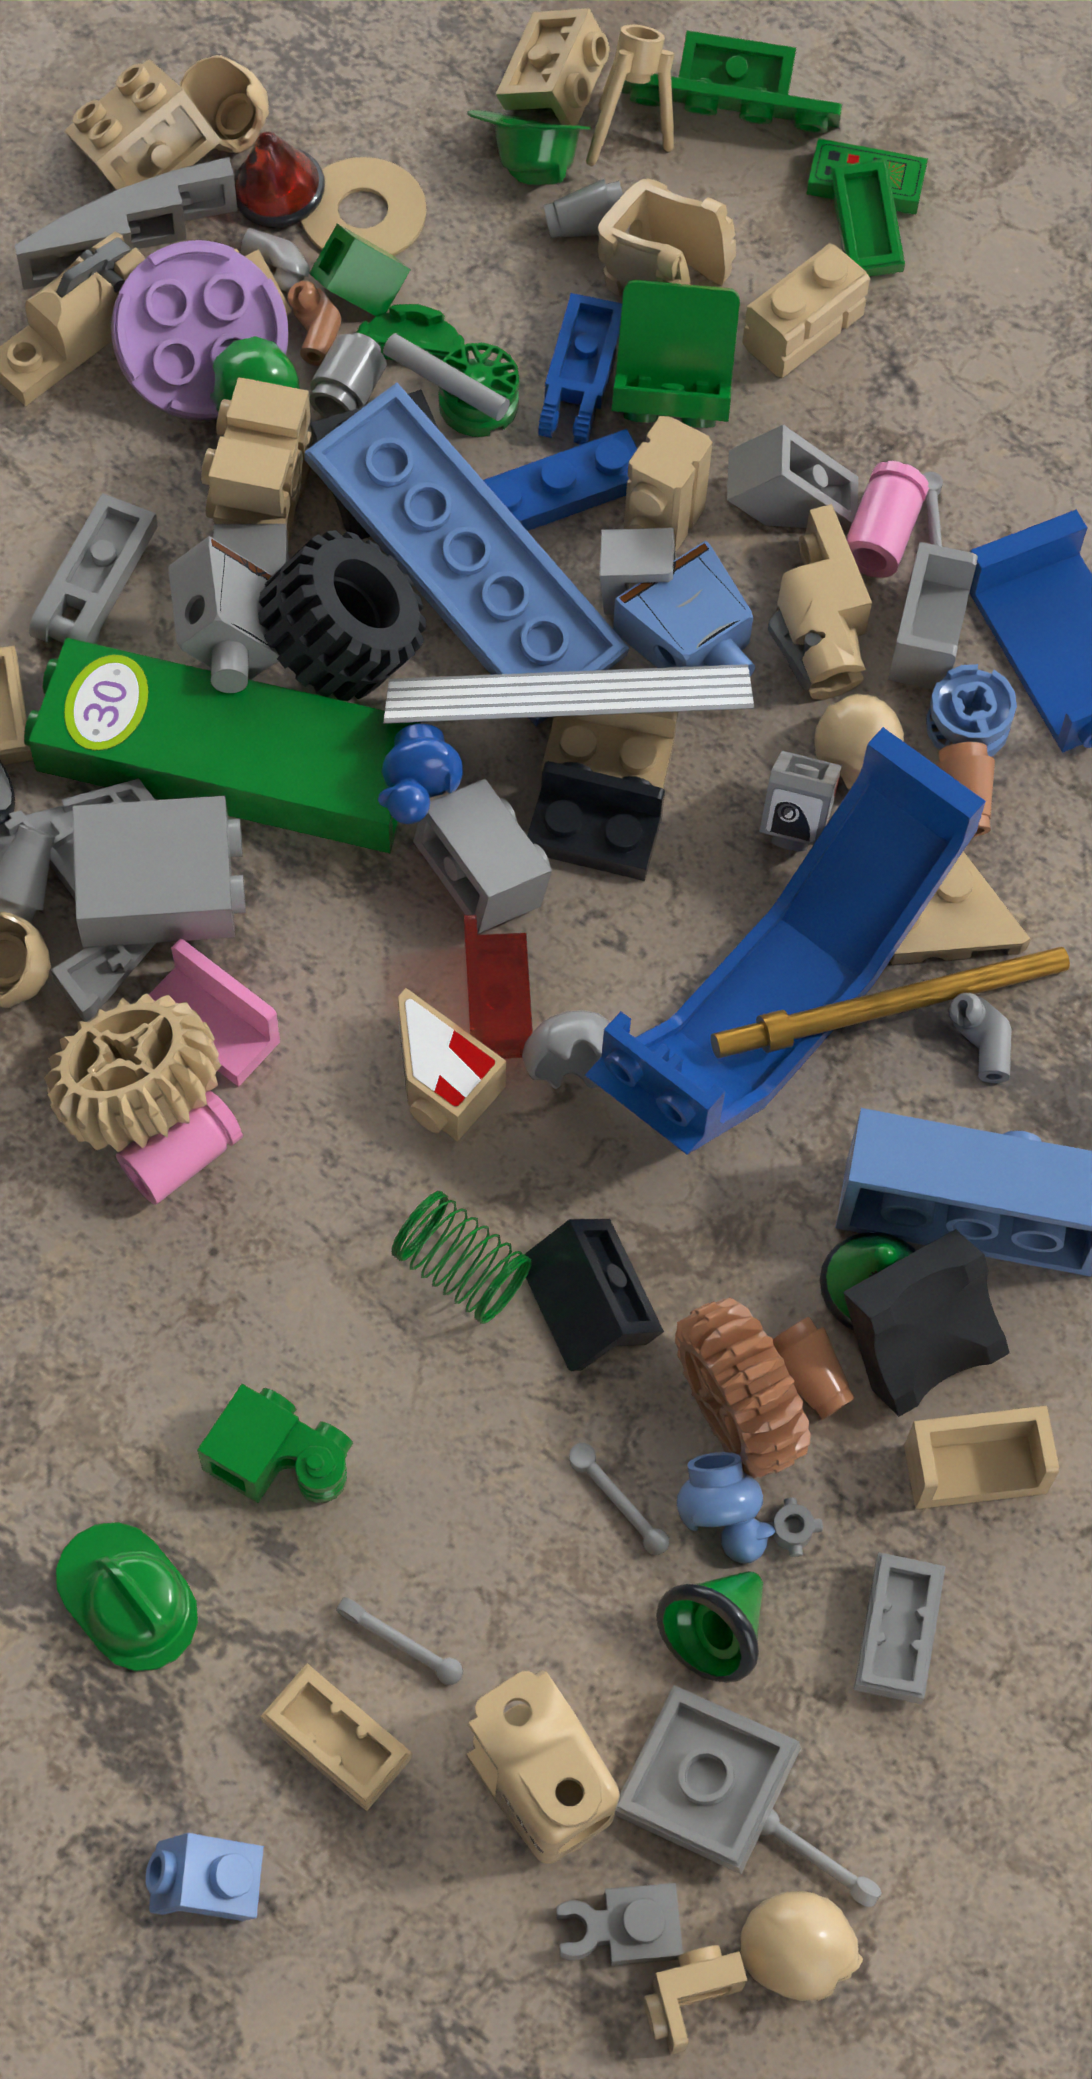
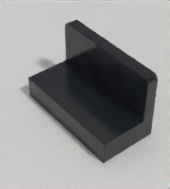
M569 1219L525 1253L531 1259V1267L526 1280L570 1371H582L613 1347L647 1345L664 1332L610 1219Z

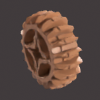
M729 1297L718 1302L707 1303L691 1311L690 1316L677 1322L675 1344L678 1347L677 1356L684 1368L683 1375L689 1382L692 1390L691 1395L696 1399L704 1418H706L714 1435L722 1444L724 1452L740 1455L743 1471L753 1478H761L774 1472L777 1474L794 1465L796 1459L806 1455L808 1446H810L811 1434L808 1430L809 1420L802 1409L804 1402L794 1386L795 1380L789 1375L784 1364V1358L780 1357L774 1347L772 1337L766 1335L760 1320L752 1317L749 1308Z

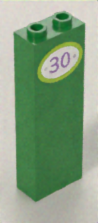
M67 637L65 638L59 658H51L44 672L42 686L45 697L40 711L33 709L30 712L24 730V744L30 746L36 771L102 787H110L139 779L153 798L158 800L225 796L228 816L390 854L399 822L390 815L388 808L383 807L378 801L379 794L384 789L389 788L383 778L382 766L385 756L395 746L394 739L396 734L407 726L421 724V722L383 723L384 710L249 679L246 688L235 693H225L212 686L210 670Z

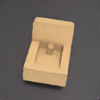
M718 1945L699 1948L678 1956L680 1967L655 1974L652 1983L654 1994L644 1996V2004L654 2040L666 2037L671 2055L685 2051L688 2045V2037L680 2007L743 1990L747 1977L740 1951L722 1956Z

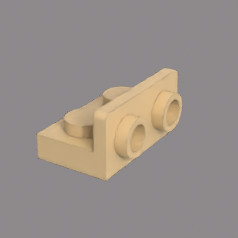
M586 8L532 13L495 94L504 110L552 108L561 125H578L582 113L590 101L591 93L603 65L608 60L610 51L607 37L599 28L591 10Z
M678 712L556 716L553 719L542 771L546 761L560 764L564 762H577L588 766L593 772L619 778L636 776L649 781L653 786L664 789L675 742Z

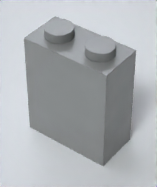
M225 796L72 806L76 921L83 948L178 941L180 938L186 941L235 937L234 914L246 913L244 878L243 875L232 876L231 857H243L240 819L228 820Z

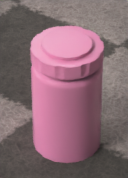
M897 461L881 462L875 466L846 537L857 567L862 574L883 578L892 576L897 572L920 513L922 503L929 490V483L926 477L919 470L908 464Z
M212 1091L205 1092L206 1106L189 1111L190 1123L178 1122L168 1129V1138L160 1133L149 1137L144 1148L135 1141H132L124 1150L116 1154V1158L127 1177L152 1204L157 1205L220 1156L227 1149V1144L233 1146L243 1138L237 1119L228 1106Z

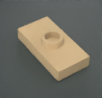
M308 1663L261 1715L263 1723L366 1811L412 1759V1752Z

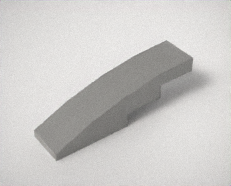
M229 157L173 170L113 191L61 216L17 243L15 250L23 289L48 285L75 262L83 252L90 250L115 231L123 236L124 242L132 250L135 247L141 249L187 240L185 221L237 211L234 174Z

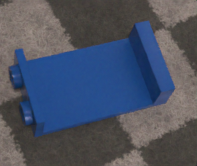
M1077 509L970 550V553L976 554L978 559L969 594L1062 753L1081 745L1085 748H1092V573L1080 555L1088 527Z

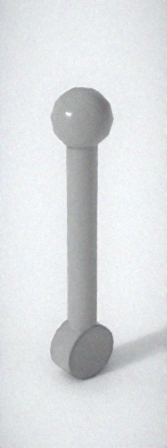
M926 472L922 475L926 477L929 483L926 503L930 544L942 546L938 495L942 489L943 479L936 472Z
M586 1443L574 1445L569 1453L571 1467L578 1472H587L644 1537L643 1546L647 1552L652 1555L664 1553L670 1544L667 1533L661 1529L653 1528L596 1464V1453L591 1445Z
M343 1597L337 1606L336 1611L347 1620L355 1624H361L434 1669L438 1679L443 1684L453 1685L461 1680L463 1667L458 1660L454 1658H440L370 1615L363 1607L349 1598Z
M772 1809L761 1835H773L849 1888L851 1896L858 1903L867 1907L875 1905L881 1896V1889L875 1882L866 1877H856L780 1823L778 1814Z

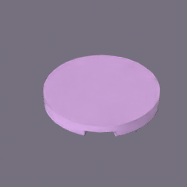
M192 240L178 242L163 247L149 255L131 272L122 285L112 314L111 333L114 352L118 364L130 385L139 395L156 408L184 419H217L218 411L210 397V394L214 392L215 373L212 366L216 357L234 341L256 336L275 342L286 355L288 321L282 298L271 278L268 279L252 261L234 251V248L212 241Z

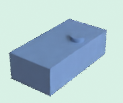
M861 1108L847 1157L835 1228L857 1233H886L898 1237L905 1242L928 1245L956 1229L977 1247L985 1257L1092 1277V1151L1042 1142L1037 1135L1025 1131H1009L999 1134Z

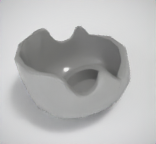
M578 1010L565 1011L551 1016L542 1022L525 1042L522 1053L526 1070L531 1079L546 1080L554 1089H557L561 1086L563 1076L575 1074L584 1081L587 1087L591 1089L599 1087L587 1078L585 1074L601 1058L603 1032L610 1021L599 1013Z

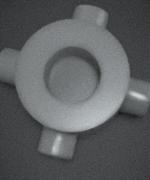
M786 1498L783 1500L784 1507L777 1512L774 1522L766 1523L772 1525L775 1529V1533L771 1535L775 1542L783 1549L789 1550L790 1557H799L803 1555L802 1548L809 1543L812 1534L823 1531L822 1519H814L807 1508L797 1504L796 1498Z

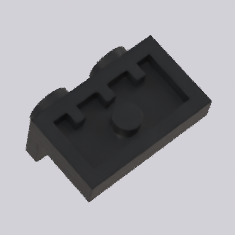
M546 761L542 771L541 791L527 837L533 844L539 845L550 859L645 881L662 821L665 790L661 787L653 786L649 781L636 776L619 778L593 772L588 766L577 762H564L560 764Z

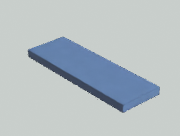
M397 382L305 451L304 460L387 556L390 554L399 563L397 566L402 573L408 574L414 587L491 675L609 670L627 656L630 648ZM531 717L529 719L537 727L548 717Z

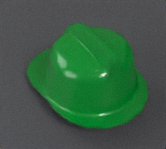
M469 110L467 112V115L472 118L494 124L500 161L503 167L507 168L516 180L528 185H558L563 182L567 169L571 168L574 162L580 131L591 130L589 126L553 125L526 117L481 110Z
M120 1522L96 1524L78 1533L63 1549L56 1567L57 1591L68 1612L97 1649L115 1665L133 1671L158 1670L177 1660L191 1644L198 1624L197 1601L180 1572L154 1540L139 1528Z

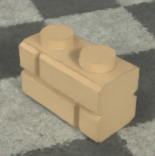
M829 243L747 306L745 317L747 326L744 327L742 343L754 357L777 377H785L839 335L841 328H848L864 315L866 298L864 296L868 293L870 277L863 268L835 244Z
M668 415L667 417L660 416L647 434L646 442L641 443L629 461L624 529L674 528L675 551L677 552L688 535V528H693L705 510L713 444L710 436Z

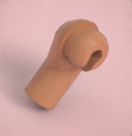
M300 281L290 288L287 300L293 308L294 315L307 331L300 355L306 362L320 366L337 337L341 326V315L321 289L316 288L310 281Z

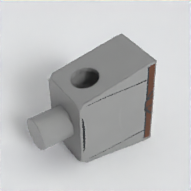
M208 536L169 565L176 641L182 651L211 667V684L215 689L225 693H235L246 688L248 679L252 680L278 661L279 655L275 648L268 646L264 637L268 632V628L260 624L258 612L263 609L258 602L260 593L266 588L264 584L272 574Z

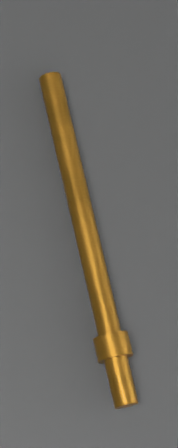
M1057 947L789 1015L785 1010L759 1015L756 1018V1023L711 1034V1046L718 1059L762 1048L766 1053L793 1046L794 1039L953 1000L962 993L977 994L1068 971L1070 967L1069 956L1064 947Z

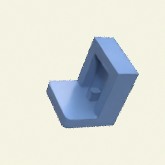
M185 1833L159 1841L155 1852L150 1857L146 1870V1887L151 1893L149 1911L162 1915L184 1911L239 1921L257 1918L264 1846L192 1833Z

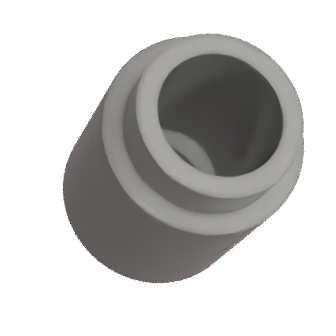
M353 333L351 335H339L333 341L310 383L312 390L309 397L310 403L323 417H331L366 405L387 366L380 346L372 338L361 333Z

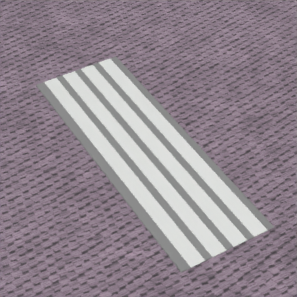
M748 664L389 679L383 723L754 709Z

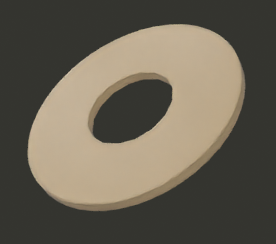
M348 158L322 169L325 177V192L322 201L313 213L301 220L307 237L321 251L336 224H339L396 256L411 246L420 235L426 220V200L419 183L402 167L378 158ZM315 176L308 182L302 193L300 210L316 194L318 184ZM359 191L372 192L379 195L386 202L388 212L384 220L376 226L355 228L346 224L339 215L338 209L342 200L351 193Z

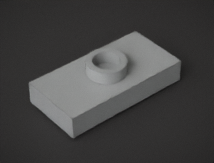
M878 1552L853 1690L922 1704L925 1697L946 1566Z

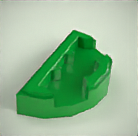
M420 304L392 305L389 307L388 313L375 317L369 323L364 321L359 325L356 332L372 338L380 346L381 353L386 360H393L383 353V349L389 337L394 333L440 360H443L453 349L465 345L463 336L459 335L456 329L444 320L442 312Z

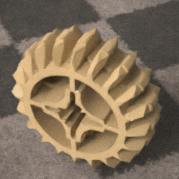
M146 993L136 1003L130 1004L122 998L117 1007L105 1012L99 1008L98 1016L90 1022H77L78 1032L74 1036L61 1038L62 1051L48 1058L51 1071L44 1077L48 1086V1096L52 1102L50 1106L59 1122H63L68 1133L74 1135L78 1142H89L95 1150L102 1149L110 1144L119 1153L132 1141H135L144 1148L149 1137L160 1133L168 1138V1129L178 1122L190 1123L189 1111L206 1106L205 1092L211 1091L218 1086L215 1073L221 1067L218 1059L219 1053L213 1043L215 1038L207 1023L202 1022L197 1012L192 1010L187 1002L175 1003L170 995L163 996L154 1001Z

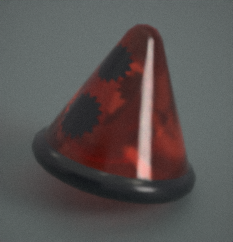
M270 131L263 132L258 136L248 157L234 177L237 208L241 214L256 224L268 227H285L307 218L316 210L325 192L324 173L316 159L307 152L295 148Z

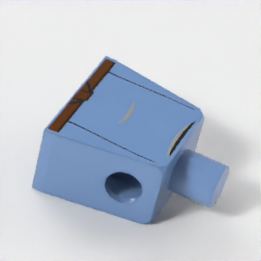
M706 540L673 561V579L671 581L638 583L615 598L613 630L621 639L657 668L748 664L750 677L753 674L755 665L742 652L750 643L753 623L751 609L715 551Z

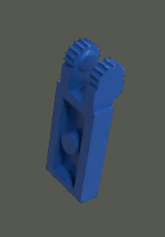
M575 293L570 294L545 381V400L539 420V436L552 438L559 422L561 401L581 405L579 415L576 416L574 421L573 443L581 445L588 443L594 424L596 408L601 409L619 345L622 303Z

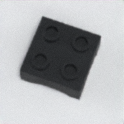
M956 1229L843 1292L871 1389L898 1417L917 1407L923 1397L946 1378L969 1368L992 1364L1010 1354L1006 1336L1000 1327L989 1297L987 1286L989 1270L985 1255Z

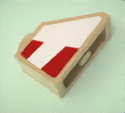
M405 988L398 996V1020L406 1095L410 1112L429 1131L439 1133L443 1130L458 1142L506 1087V1060L409 989Z

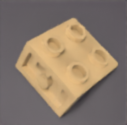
M147 60L143 64L132 65L123 71L116 80V87L100 100H92L83 105L73 116V123L65 129V133L97 166L115 190L173 170L193 166L222 141L186 92L151 60Z

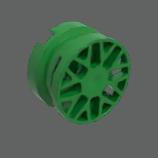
M468 343L453 349L442 360L510 401L506 414L501 420L497 421L439 387V412L448 426L460 434L484 437L490 436V431L498 427L505 429L515 419L519 408L518 366L510 354L500 347L491 344ZM478 350H484L485 352L481 354ZM468 351H472L475 358L469 359ZM492 353L498 354L495 361L488 359ZM502 358H503V359H505V360L508 361V362H506V363H501V360H502Z

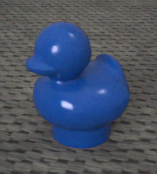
M414 724L400 730L395 736L394 748L385 756L382 774L385 784L389 788L384 789L379 794L378 801L383 807L388 808L390 815L402 824L420 822L430 809V798L443 795L446 792L453 793L460 785L463 776V765L459 753L445 742L444 734L439 728L429 724Z

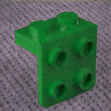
M645 280L629 281L623 291L612 411L624 412L623 417L625 419L642 423L656 422L658 415L681 417L682 423L696 428L715 427L716 421L729 422L731 384L740 307L739 294L730 288Z

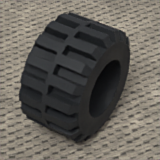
M336 530L326 531L322 536L316 535L310 539L264 584L266 588L260 593L258 601L263 607L258 612L260 624L268 628V632L264 635L265 640L270 648H275L279 655L277 660L284 669L289 667L296 674L295 679L304 686L308 684L314 686L317 694L329 697L333 693L338 700L349 701L353 697L357 699L366 697L411 659L415 652L421 648L424 641L421 633L426 630V618L419 612L424 608L421 598L414 593L412 589L414 584L408 574H403L397 565L399 563L390 554L386 556L382 553L377 544L369 539L363 542L354 533L345 532L341 535Z

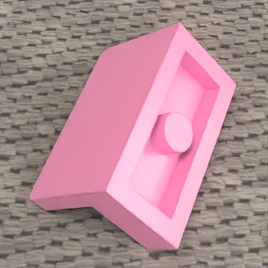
M180 938L171 947L175 968L156 986L149 996L154 1001H157L163 996L170 995L175 1003L187 1002L190 1008L197 1012L202 1022L207 1023L215 1038L213 1043L219 1053L218 1059L221 1064L217 1071L239 1087L280 1043L277 1013L265 1001Z

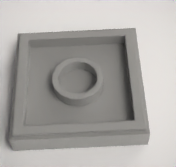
M673 1685L619 1795L615 1816L742 1874L801 1749L800 1743L791 1737Z

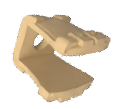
M641 179L633 184L605 214L598 226V255L600 261L606 264L603 269L606 286L609 291L618 296L623 293L625 285L631 280L690 285L687 264L706 276L707 279L723 285L730 276L732 261L736 257V240L733 239L735 236L733 219L727 217V207L725 204L710 197L700 201L673 194L668 190V186L653 179ZM630 226L629 233H625L628 227Z

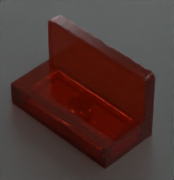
M464 915V961L468 1033L503 1059L523 1058L522 1053L525 1042L533 1033L526 933L478 935L477 916Z

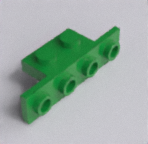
M686 31L679 77L671 76L672 101L685 103V110L700 115H716L718 109L740 112V119L756 124H770L773 118L795 121V128L813 133H824L827 131L828 126L839 128L842 113L841 103L789 95L796 47ZM651 74L650 82L644 84L625 80L621 93L629 94V100L636 104L651 107L660 106L658 74Z

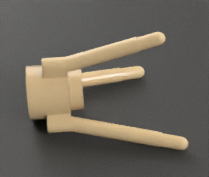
M624 25L621 27L615 59L598 104L601 113L586 157V163L589 166H594L597 163L624 81L639 84L650 82L651 74L656 72L658 73L663 149L666 152L673 150L674 124L671 68L674 53L663 50L665 37L661 32L641 25Z

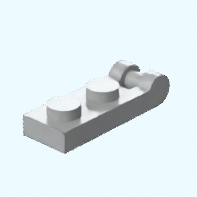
M102 493L36 608L30 622V636L46 643H50L53 639L64 643L67 637L97 644L100 629L158 527L156 513ZM67 606L81 610L76 621L62 617Z

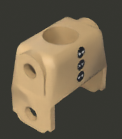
M529 1671L517 1673L477 1701L475 1705L476 1718L468 1723L469 1728L474 1734V1749L467 1753L466 1756L494 1800L539 1861L552 1864L568 1853L581 1849L592 1837L609 1827L613 1821L619 1800V1789L577 1716L547 1671H539L536 1674ZM512 1701H522L527 1704H518L503 1713L505 1707Z

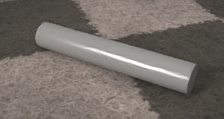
M396 333L392 334L387 340L383 349V353L497 421L501 420L506 414L510 405V401Z

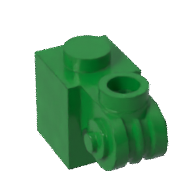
M242 1383L197 1449L203 1471L256 1503L260 1502L278 1473L284 1469H296L298 1488L307 1500L315 1503H327L336 1499L344 1490L347 1482L346 1457L353 1445V1441L345 1433L329 1423L320 1421L316 1428L313 1429L299 1421V1417L294 1414L296 1407L279 1393L269 1388H263L258 1393Z

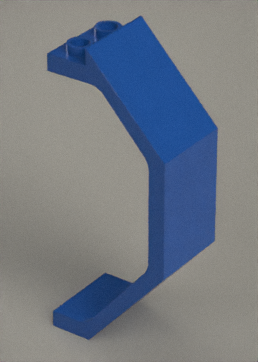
M882 727L867 744L862 769L853 786L767 914L681 1008L665 1022L637 1037H633L630 1034L631 1018L620 1011L604 1029L601 1058L590 1068L585 1076L687 1155L763 1110L833 1030L794 1039L793 1046L769 1053H766L762 1048L719 1059L716 1058L711 1046V1034L756 1023L757 1016L779 1010H785L789 1015L865 996L873 987L977 832L986 801Z

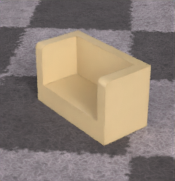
M1047 1406L914 1421L904 1444L915 1509L1047 1494L1059 1473V1463Z

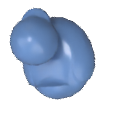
M716 1452L701 1455L690 1460L687 1464L689 1480L680 1489L676 1503L683 1523L691 1531H697L699 1526H725L721 1533V1544L725 1554L731 1560L747 1564L760 1558L767 1547L768 1537L775 1533V1529L766 1522H759L754 1519L763 1506V1493L759 1483L752 1476L743 1472L741 1456L730 1452Z

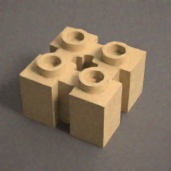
M238 377L232 399H223L219 408L216 430L217 434L221 436L217 448L207 449L202 465V484L209 485L206 517L213 518L214 524H286L289 546L297 518L296 508L299 497H303L311 467L304 460L305 451L313 446L312 432H307L311 419L309 391Z

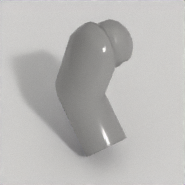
M252 228L246 231L242 240L241 255L246 256L259 249L266 264L277 267L273 277L280 290L289 292L294 284L303 281L304 276L309 278V264L294 243Z
M973 993L957 995L950 1003L949 1016L956 1029L979 1049V1079L988 1083L1008 1081L1011 1068L1012 1029L1010 1022L985 999Z

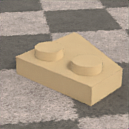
M963 851L891 958L890 963L892 965L920 963L930 957H939L944 960L968 959L973 951L1007 949L1008 955H1016L1027 950L1030 937Z

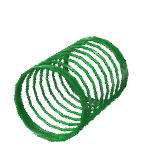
M436 1191L430 1194L417 1206L402 1225L391 1247L392 1256L399 1261H405L414 1254L410 1262V1270L417 1269L425 1262L421 1271V1278H427L438 1268L432 1279V1287L439 1286L449 1277L444 1286L443 1295L451 1294L462 1283L455 1295L454 1304H460L473 1292L466 1304L465 1313L472 1312L475 1309L474 1319L480 1322V1324H486L502 1311L522 1285L531 1267L530 1258L520 1251L512 1253L511 1243L505 1242L501 1244L500 1235H490L489 1226L482 1225L479 1227L478 1218H468L466 1209L460 1208L457 1210L456 1201L448 1200V1195L443 1193V1191ZM440 1199L438 1206L418 1224L404 1243L409 1232L421 1216ZM448 1203H453V1212L440 1222ZM460 1211L465 1212L464 1220L446 1235L455 1214ZM432 1215V1217L425 1225V1227L422 1229V1231L408 1245L414 1234L419 1230L423 1223ZM451 1217L446 1229L431 1251L420 1263L413 1267V1263L424 1244ZM475 1220V1229L456 1245L466 1222ZM461 1227L456 1239L443 1258L424 1276V1272L435 1253ZM483 1228L487 1229L486 1238L466 1255L477 1231ZM472 1235L459 1260L443 1279L435 1284L440 1271L449 1258ZM498 1237L497 1247L490 1251L476 1265L487 1245L488 1239ZM483 1244L468 1271L446 1293L451 1280L460 1267ZM505 1245L509 1246L508 1255L486 1275L499 1248ZM493 1254L488 1266L474 1286L464 1297L457 1301L462 1289L471 1276ZM515 1254H520L509 1262L511 1256ZM504 1263L501 1271L488 1286L481 1299L468 1310L473 1298L482 1285ZM516 1270L502 1295L484 1314L495 1293L511 1273Z

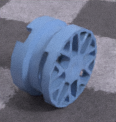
M978 664L960 665L948 670L946 676L939 683L936 682L932 693L930 707L926 716L929 738L938 750L950 745L951 742L953 744L962 742L983 743L987 746L988 756H994L1005 745L1017 708L1015 691L1009 681L996 670H993L992 674L978 670ZM938 727L939 732H933L932 729ZM938 739H946L945 745L939 742Z

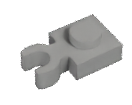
M676 1883L605 1889L606 1910L595 1911L588 1904L574 1900L557 1906V1920L578 1919L586 1928V1935L581 1941L560 1944L561 1958L567 1960L583 1959L590 1955L597 1946L609 1945L611 1966L678 1960V1956L683 1954Z

